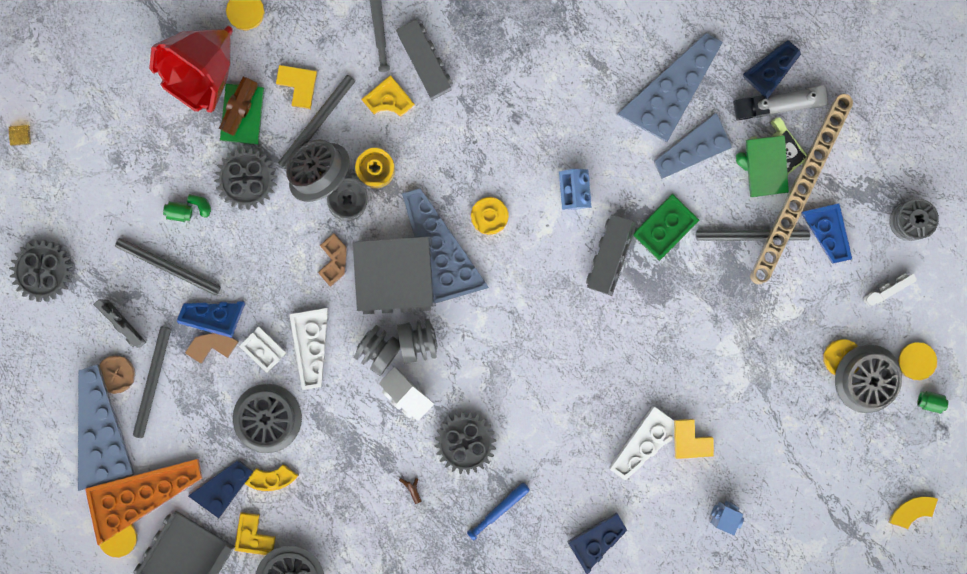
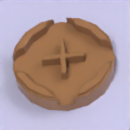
M118 355L109 356L101 361L99 366L109 393H122L132 386L136 375L131 361Z

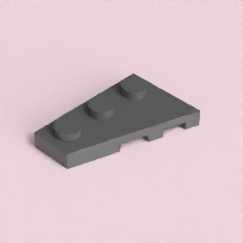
M98 299L93 304L113 324L114 328L126 337L129 345L140 348L147 343L109 300Z

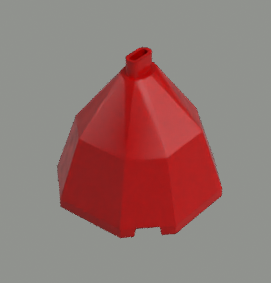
M227 25L224 29L182 31L164 39L151 47L149 69L153 74H159L162 79L160 85L165 91L193 111L199 112L204 108L207 112L212 113L228 79L230 69V37L232 36L233 29Z

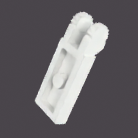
M903 273L896 277L897 281L893 284L886 283L881 286L878 293L870 292L863 298L865 305L874 306L911 285L917 280L915 275Z

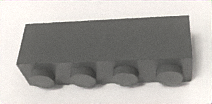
M414 20L396 29L397 35L431 101L452 90L450 85L453 82L449 74H444L442 70L444 64L440 57H435L433 51L436 49L431 40L427 41L424 35L427 33L422 23L418 24L417 20Z
M612 214L610 219H607L605 235L599 241L600 249L592 262L594 266L592 273H589L586 279L587 288L613 296L637 226L634 221Z

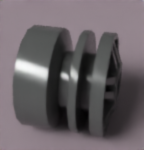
M344 178L339 187L327 196V205L335 218L341 221H352L364 213L368 195L360 182L355 179ZM351 197L350 202L352 204L350 205L347 203L346 205H344V200L342 198Z
M913 199L898 204L892 210L889 225L892 232L898 238L904 241H915L929 237L936 231L939 224V215L931 202L924 199ZM914 216H918V223H915L916 218Z
M425 319L426 328L423 329L420 320L417 321V330L412 329L410 322L397 325L404 364L417 362V353L420 352L424 360H427L426 351H430L432 359L437 358L438 345L435 329L430 319Z
M375 325L360 341L353 358L358 360L364 354L365 357L361 363L364 365L370 359L373 360L370 370L381 376L401 348L399 340L395 337H391L387 342L384 341L387 333L385 330L378 337L377 333L381 327Z

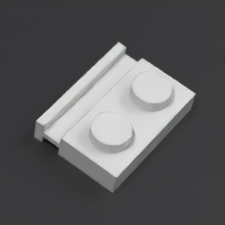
M260 326L239 346L266 373L287 354Z

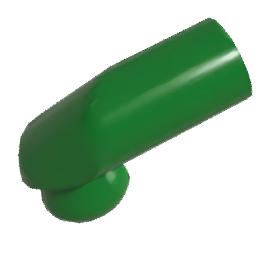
M744 152L737 153V165L743 170L748 171L746 154Z
M189 194L187 203L197 205L201 217H209L211 206L208 200L204 197Z

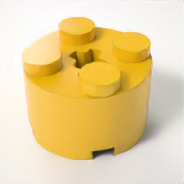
M369 148L357 158L355 171L358 178L366 186L382 188L392 181L395 175V164L391 156L383 149ZM375 164L380 168L376 173L371 169Z

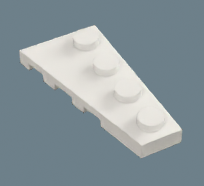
M328 308L289 314L302 390L322 387Z
M652 406L609 466V469L624 480L629 478L647 459L653 457L663 445L668 444L674 437V420Z

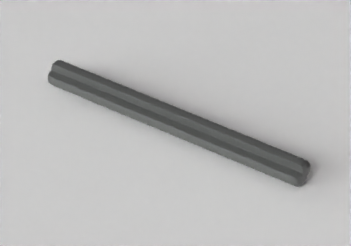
M346 75L280 159L278 162L280 166L287 169L292 155L301 146L309 142L355 83L351 76Z
M771 230L696 231V240L766 241ZM793 230L789 240H810V230ZM778 236L773 237V241L781 240Z
M119 238L115 244L116 248L213 295H218L220 292V286L122 238Z
M161 326L133 431V436L136 438H143L171 333V328Z

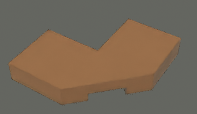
M335 233L319 245L332 259L318 272L330 287L345 275L347 247Z
M215 333L194 338L185 354L201 364L212 348L229 358L239 341Z

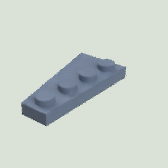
M717 113L654 161L661 179L732 148Z

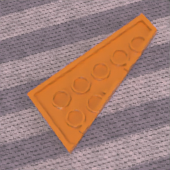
M199 459L86 488L85 491L97 545H101L201 480L203 476Z

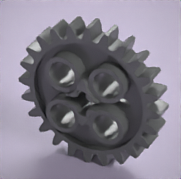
M242 148L241 153L235 149L234 156L227 153L229 159L222 158L224 165H217L221 172H215L216 175L220 176L219 179L214 180V182L220 183L216 190L223 191L220 193V197L227 196L224 201L225 203H229L232 200V207H235L238 203L240 210L243 209L244 205L247 210H250L251 205L257 209L258 202L265 205L263 199L270 200L268 193H275L271 187L277 186L273 180L277 179L278 176L272 175L276 168H270L273 163L272 161L265 162L268 156L264 155L260 158L261 152L259 150L254 154V149L250 148L248 153L245 148ZM258 164L260 167L259 171L252 174V165ZM236 165L240 166L239 174L233 175L232 168ZM245 175L250 178L263 176L262 180H247V183L242 180L229 181L231 178H245ZM255 183L261 185V189L257 193L252 191V186ZM240 184L242 187L241 192L234 194L233 187Z
M34 240V246L31 243H27V249L20 247L22 253H15L18 259L11 260L15 267H9L10 270L14 271V274H11L10 277L16 279L12 285H19L16 291H23L22 297L29 295V300L31 301L36 297L37 302H41L42 298L45 302H49V296L55 300L57 299L56 293L63 295L61 289H69L66 282H72L68 276L74 275L73 272L69 271L74 266L67 263L71 260V257H64L67 251L63 250L60 252V245L54 247V242L51 241L47 245L46 240H42L40 245L39 241ZM32 256H35L36 263L32 266L30 264V258ZM53 257L56 263L51 268L49 266V260ZM39 269H44V273H39ZM30 275H33L35 279L32 285L28 283ZM50 276L54 279L52 286L47 284V279Z
M462 412L459 418L455 413L454 420L447 417L448 424L441 423L444 429H437L441 436L435 437V440L439 441V443L435 444L434 447L440 448L436 455L443 456L440 462L446 460L445 468L451 465L453 466L452 472L458 468L459 474H462L463 469L466 470L467 475H469L470 469L477 473L478 466L484 469L483 462L490 463L487 457H494L490 450H496V447L491 445V443L497 441L491 438L495 432L488 431L491 424L485 426L486 419L484 418L479 421V414L472 418V412L469 413L468 417H465L464 412ZM472 425L477 429L475 435L469 436L466 433L468 426ZM451 432L458 434V441L450 442L448 434ZM478 436L482 437L478 441L469 443L468 448H465L463 445L453 450L449 449L451 446L461 444L463 438L469 441ZM475 444L483 446V451L480 454L473 452L472 447ZM456 451H463L465 458L457 460L454 456Z

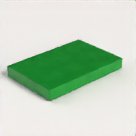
M225 85L222 119L227 111V103L230 97L235 94L239 85ZM257 87L251 100L250 110L247 116L242 119L235 136L221 130L220 141L259 145L264 87Z
M779 135L746 140L750 197L789 193L785 136Z
M671 194L634 232L633 236L660 261L700 220L674 194Z

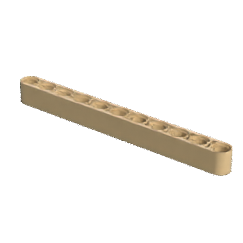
M848 94L839 95L832 102L751 271L750 278L755 284H763L770 279L852 108L853 99ZM838 101H843L846 104V108H841ZM830 118L837 119L838 125H833L830 122ZM822 134L828 135L830 141L825 142L822 139ZM814 151L820 152L822 158H815ZM806 168H811L814 175L808 176ZM798 185L805 187L806 191L804 194L798 191ZM790 202L797 204V211L790 208ZM782 219L788 220V228L782 226ZM774 236H778L781 239L780 245H776L773 242ZM766 253H770L773 256L772 262L765 260ZM758 270L764 272L765 278L763 280L757 277L756 273Z

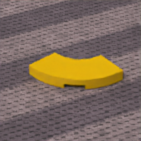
M285 464L274 471H263L256 468L245 484L259 491H275L288 486L299 475Z
M930 496L914 497L900 504L892 513L888 523L909 529L912 522L917 518L924 516L933 517L938 498Z

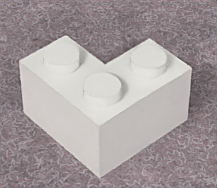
M396 367L379 383L384 389L382 393L388 399H393L391 403L397 409L402 407L401 411L409 418L413 416L419 421L434 405Z

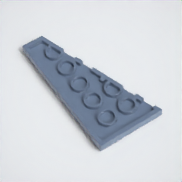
M708 33L703 35L617 115L667 143L723 42Z
M419 188L402 193L414 237H432L430 251L434 303H440L489 288L422 190Z
M99 364L81 369L78 372V491L134 474Z

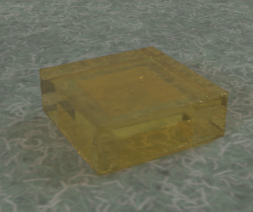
M29 125L8 127L10 146L31 145Z

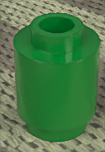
M169 201L168 204L164 205L163 215L166 216V220L190 221L193 207L188 206L187 203Z
M930 391L920 392L917 400V406L921 407L922 410L939 414L947 410L949 403L945 395Z

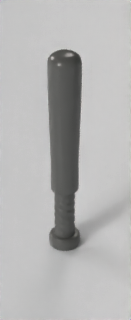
M370 0L376 48H378L380 66L378 71L387 72L390 70V66L387 65L382 2L381 0Z

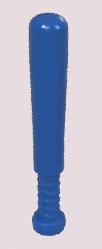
M521 483L485 516V519L473 530L467 531L469 537L473 541L476 540L477 535L483 529L493 524L500 516L521 500L530 491L529 487L525 483Z

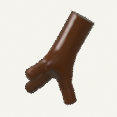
M400 478L399 481L406 486L414 503L422 502L417 491L419 479L415 478L412 485L410 481L407 482Z

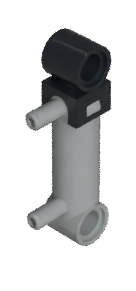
M826 86L770 95L768 99L761 95L733 101L736 121L829 105Z

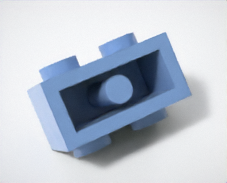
M570 169L559 171L562 210L592 208L589 170Z
M725 501V504L719 502L712 509L711 515L713 517L710 523L724 532L735 535L737 528L740 529L743 525V513L739 511L740 507L731 502Z

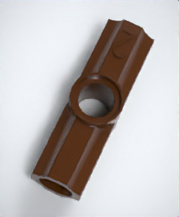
M242 77L235 94L230 97L227 103V111L219 126L220 130L235 136L242 119L247 116L250 110L252 97L259 85L257 82L247 77Z

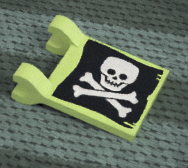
M776 117L770 122L777 130L772 136H785L787 173L789 174L804 162L807 155L788 131L783 120L780 117Z

